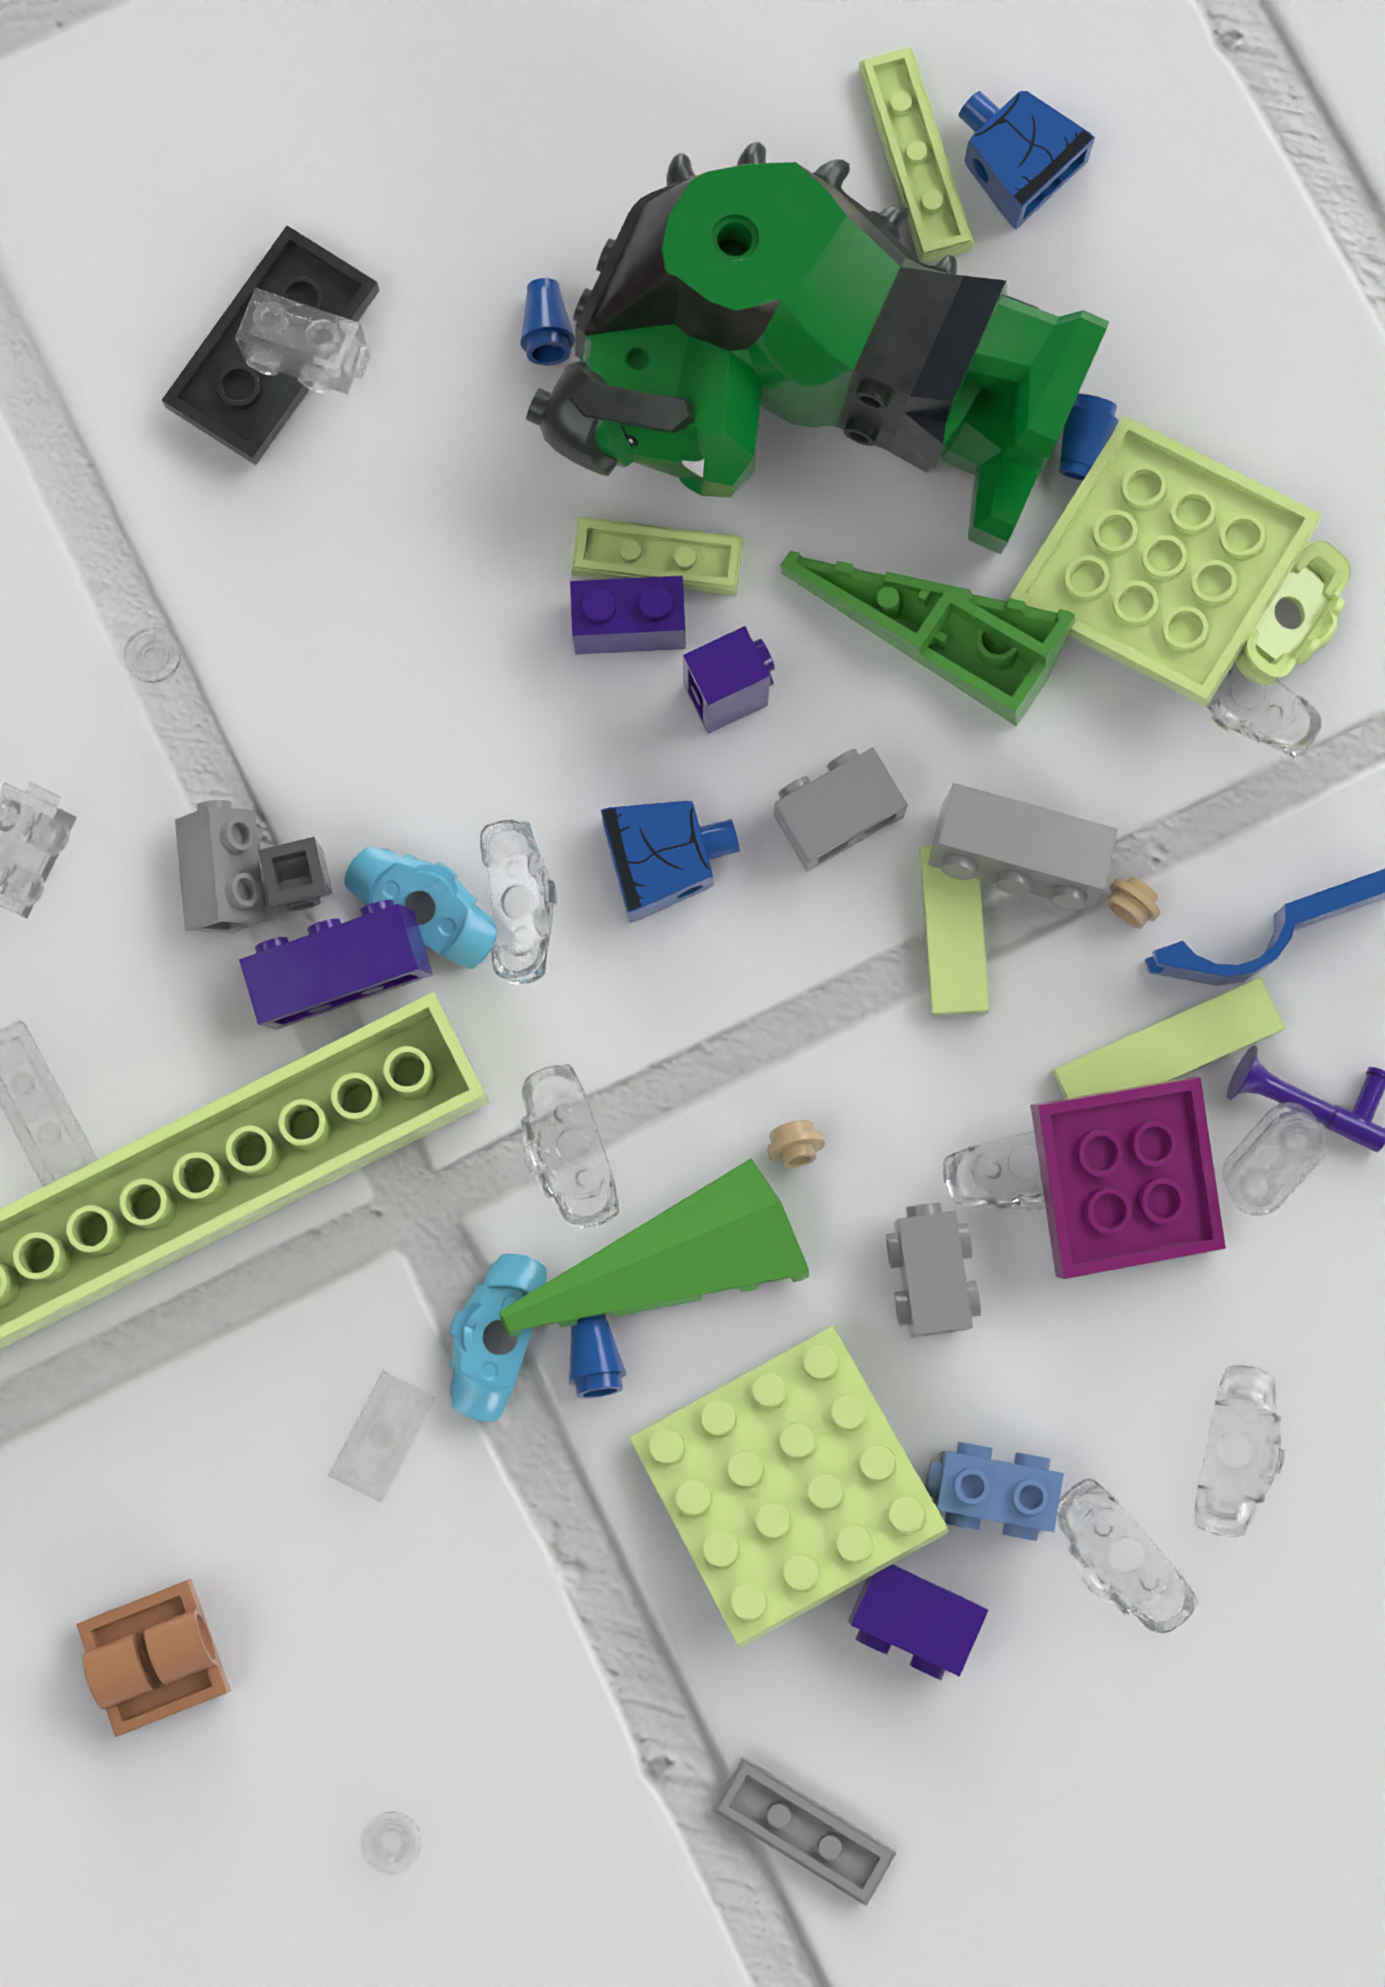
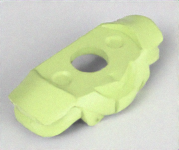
M1323 540L1307 543L1253 633L1247 639L1235 660L1238 669L1246 678L1263 685H1270L1276 679L1288 675L1296 664L1307 662L1316 650L1324 648L1334 637L1338 627L1339 613L1346 603L1339 596L1349 581L1350 564L1347 558L1330 543ZM1280 599H1289L1299 608L1301 618L1299 625L1295 629L1285 628L1277 621L1275 606Z

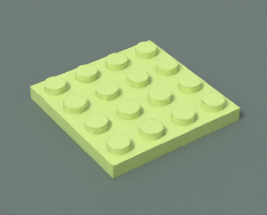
M1123 416L1010 598L1024 601L1026 606L1057 613L1059 609L1075 614V622L1069 636L1207 707L1243 649L1247 639L1253 633L1320 524L1321 513Z
M834 1326L629 1437L739 1648L748 1645L949 1533L945 1521Z

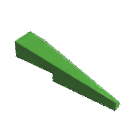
M790 551L780 565L783 575L1015 726L1018 725L1046 684L1075 622V614L1067 610L1059 609L1057 613L1026 606L1025 602L1009 598L1006 602L974 595L970 589L892 572H886L885 575L863 571L855 569L850 563L841 561L831 564L808 559L795 551Z
M750 1158L499 1311L500 1320L508 1335L515 1337L520 1336L523 1329L554 1323H558L560 1328L577 1325V1321L580 1318L611 1313L613 1317L644 1312L700 1301L703 1294L734 1288H739L740 1292L757 1290L760 1283L791 1278L793 1282H798L809 1277V1268L782 1202Z

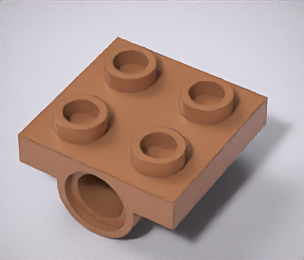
M192 1579L76 1624L85 1649L82 1660L87 1683L98 1706L103 1710L106 1709L115 1737L231 1691Z

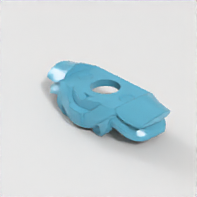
M372 846L363 849L351 861L344 883L347 889L366 906L383 900H393L394 905L400 904L404 906L408 896L416 891H424L431 895L436 906L435 914L429 922L422 925L418 924L424 944L441 956L463 967L473 969L487 957L497 940L498 932L494 920L476 905L478 898L468 892L461 881L457 879L458 875L448 866L440 862L433 864L418 859L411 854L403 857L389 849H377Z
M510 1253L500 1255L499 1259L489 1267L482 1285H475L472 1295L463 1306L461 1312L457 1311L452 1319L449 1333L453 1335L452 1357L449 1363V1367L454 1369L450 1385L452 1407L471 1419L485 1422L497 1421L503 1413L513 1391L533 1328L521 1330L513 1349L502 1355L493 1354L485 1347L483 1333L488 1324L495 1320H500L499 1311L545 1284L547 1269L533 1258Z

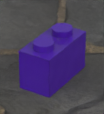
M683 576L570 581L572 637L575 654L686 649Z
M746 626L683 655L684 687L707 734L768 706L769 687L774 685L770 673L775 670L774 662L764 641L760 638L753 642Z
M892 1564L866 1579L848 1619V1623L859 1629L855 1638L858 1642L886 1655L891 1645L913 1654L909 1663L910 1666L942 1680L945 1671L960 1677L989 1610Z

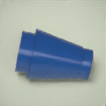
M550 278L535 279L527 285L520 345L527 353L529 361L534 364L549 366L562 363L569 358L571 354L570 349L575 343V337L559 284Z
M1077 395L1063 427L1061 464L1058 471L1060 474L1069 478L1084 480L1119 422L1114 417L1117 409L1115 403L1094 395Z
M606 1313L578 1319L577 1325L571 1326L569 1384L576 1386L578 1398H597L621 1392L623 1390L621 1378L626 1376L627 1373L609 1322L606 1320Z

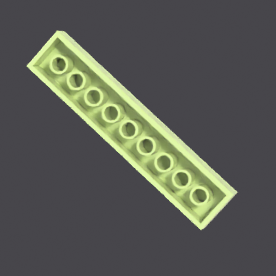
M432 992L1 1208L0 1350L489 1104L490 1101L435 993Z

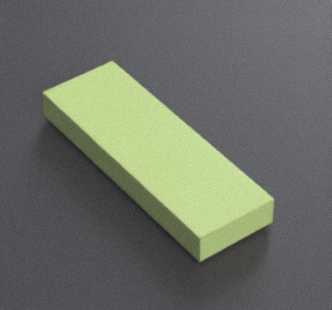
M579 517L571 572L572 576L595 579L683 576L684 590L736 596L743 537Z
M932 845L921 846L919 854L931 1016L988 1013L990 1009L980 879H955L945 875L940 868L927 865Z

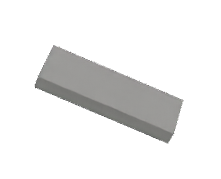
M742 1756L713 1806L714 1812L865 1906L869 1903L897 1854L896 1850L744 1756Z

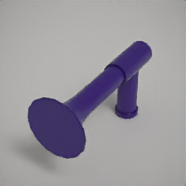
M1252 1046L1242 1057L1231 1078L1227 1099L1232 1100L1242 1093L1259 1094L1323 1124L1325 1128L1376 1153L1384 1146L1385 1128L1372 1122L1385 1091L1384 1070L1368 1067L1366 1071L1367 1077L1353 1110L1350 1112L1338 1105L1334 1106L1271 1074L1260 1063L1257 1057V1046Z

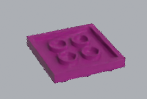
M1187 1077L1030 1105L1055 1275L1057 1278L1068 1279L1226 1249L1201 1077Z

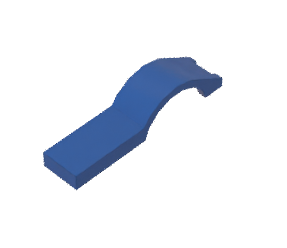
M1385 869L1283 905L1274 914V932L1265 952L1257 959L1240 965L1216 964L1196 955L1182 940L1154 950L1152 952L1153 956L1145 959L1149 973L1215 986L1244 982L1267 968L1279 957L1292 939L1293 931L1385 899Z

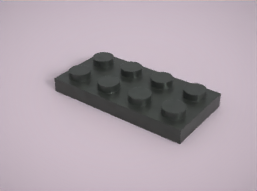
M286 225L162 398L165 408L254 465H257L380 291L377 281Z

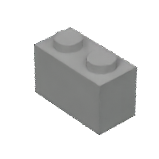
M874 747L860 755L856 749H851L839 755L827 765L830 772L810 782L807 776L801 777L779 791L778 795L781 799L775 802L773 815L807 872L904 817L908 804Z

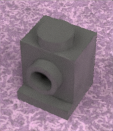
M315 837L258 850L271 907L286 905L289 911L304 910L319 905L321 903L320 897L333 894L324 851Z

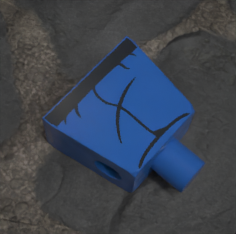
M978 91L966 101L958 114V117L975 132L968 141L964 159L965 164L1015 230L1088 162L1095 137L1090 132L1028 91H1019L1001 109L985 94Z
M693 801L664 802L601 809L602 821L629 923L641 920L713 886V874L709 860L740 852L732 819L700 827Z

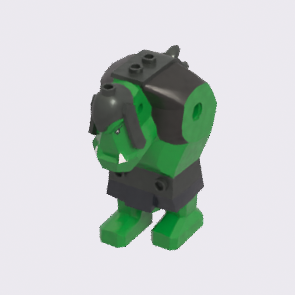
M760 142L750 143L742 152L737 166L706 171L695 176L690 158L687 155L679 153L674 156L668 167L667 186L645 195L633 205L616 240L609 238L602 250L596 268L600 274L593 289L586 288L578 301L573 320L577 321L575 326V356L580 358V361L566 366L552 393L541 388L537 390L528 409L526 420L540 426L544 440L556 452L600 475L609 476L616 466L625 468L635 462L679 478L681 483L688 489L701 496L730 498L750 479L755 471L760 406L792 425L807 427L835 426L842 429L849 439L865 446L876 445L924 472H927L932 465L936 468L939 462L943 461L973 474L974 483L967 535L968 540L998 554H1002L1016 527L1035 481L1045 467L1107 330L1109 321L1084 310L1062 316L1040 310L1039 307L1007 296V280L957 275V261L951 255L943 257L936 266H929L919 262L900 242L901 236L898 230L908 218V208L890 205L878 213L867 210L847 195L841 186L848 176L850 164L843 159L831 160L821 165L813 173L797 162L766 163L765 146Z

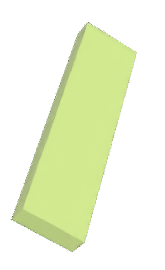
M912 47L860 60L859 73L901 206L908 208L906 222L919 262L926 264L941 260L947 255L955 256L972 251L974 241Z
M1259 977L1057 1067L1052 1073L1064 1098L1174 1080L1279 1033L1286 1028L1262 978Z

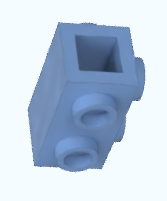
M958 1442L956 1453L942 1451L940 1462L930 1461L925 1488L930 1497H934V1504L938 1511L946 1512V1524L979 1530L981 1519L1004 1523L1003 1535L1034 1541L1038 1539L1039 1530L1055 1531L1064 1473L1049 1470L1051 1459L1016 1452L1014 1464L991 1459L993 1450L991 1447Z

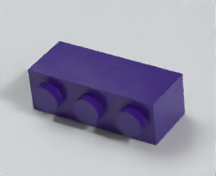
M393 900L378 901L361 908V917L341 923L338 918L328 919L307 928L309 935L289 942L287 937H278L257 944L255 946L256 954L239 959L258 1025L277 1030L432 976L433 972L414 911L400 904L394 905Z

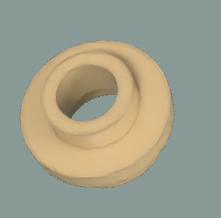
M1131 877L1128 882L1122 879H1115L1109 886L1112 893L1105 901L1107 906L1119 918L1131 926L1141 929L1148 920L1155 921L1160 915V909L1155 904L1158 895L1141 880L1135 877Z
M797 1120L782 1124L769 1133L771 1144L768 1146L767 1152L771 1161L782 1162L785 1168H797L813 1162L817 1158L816 1153L824 1147L825 1142L822 1133L815 1131L812 1121Z

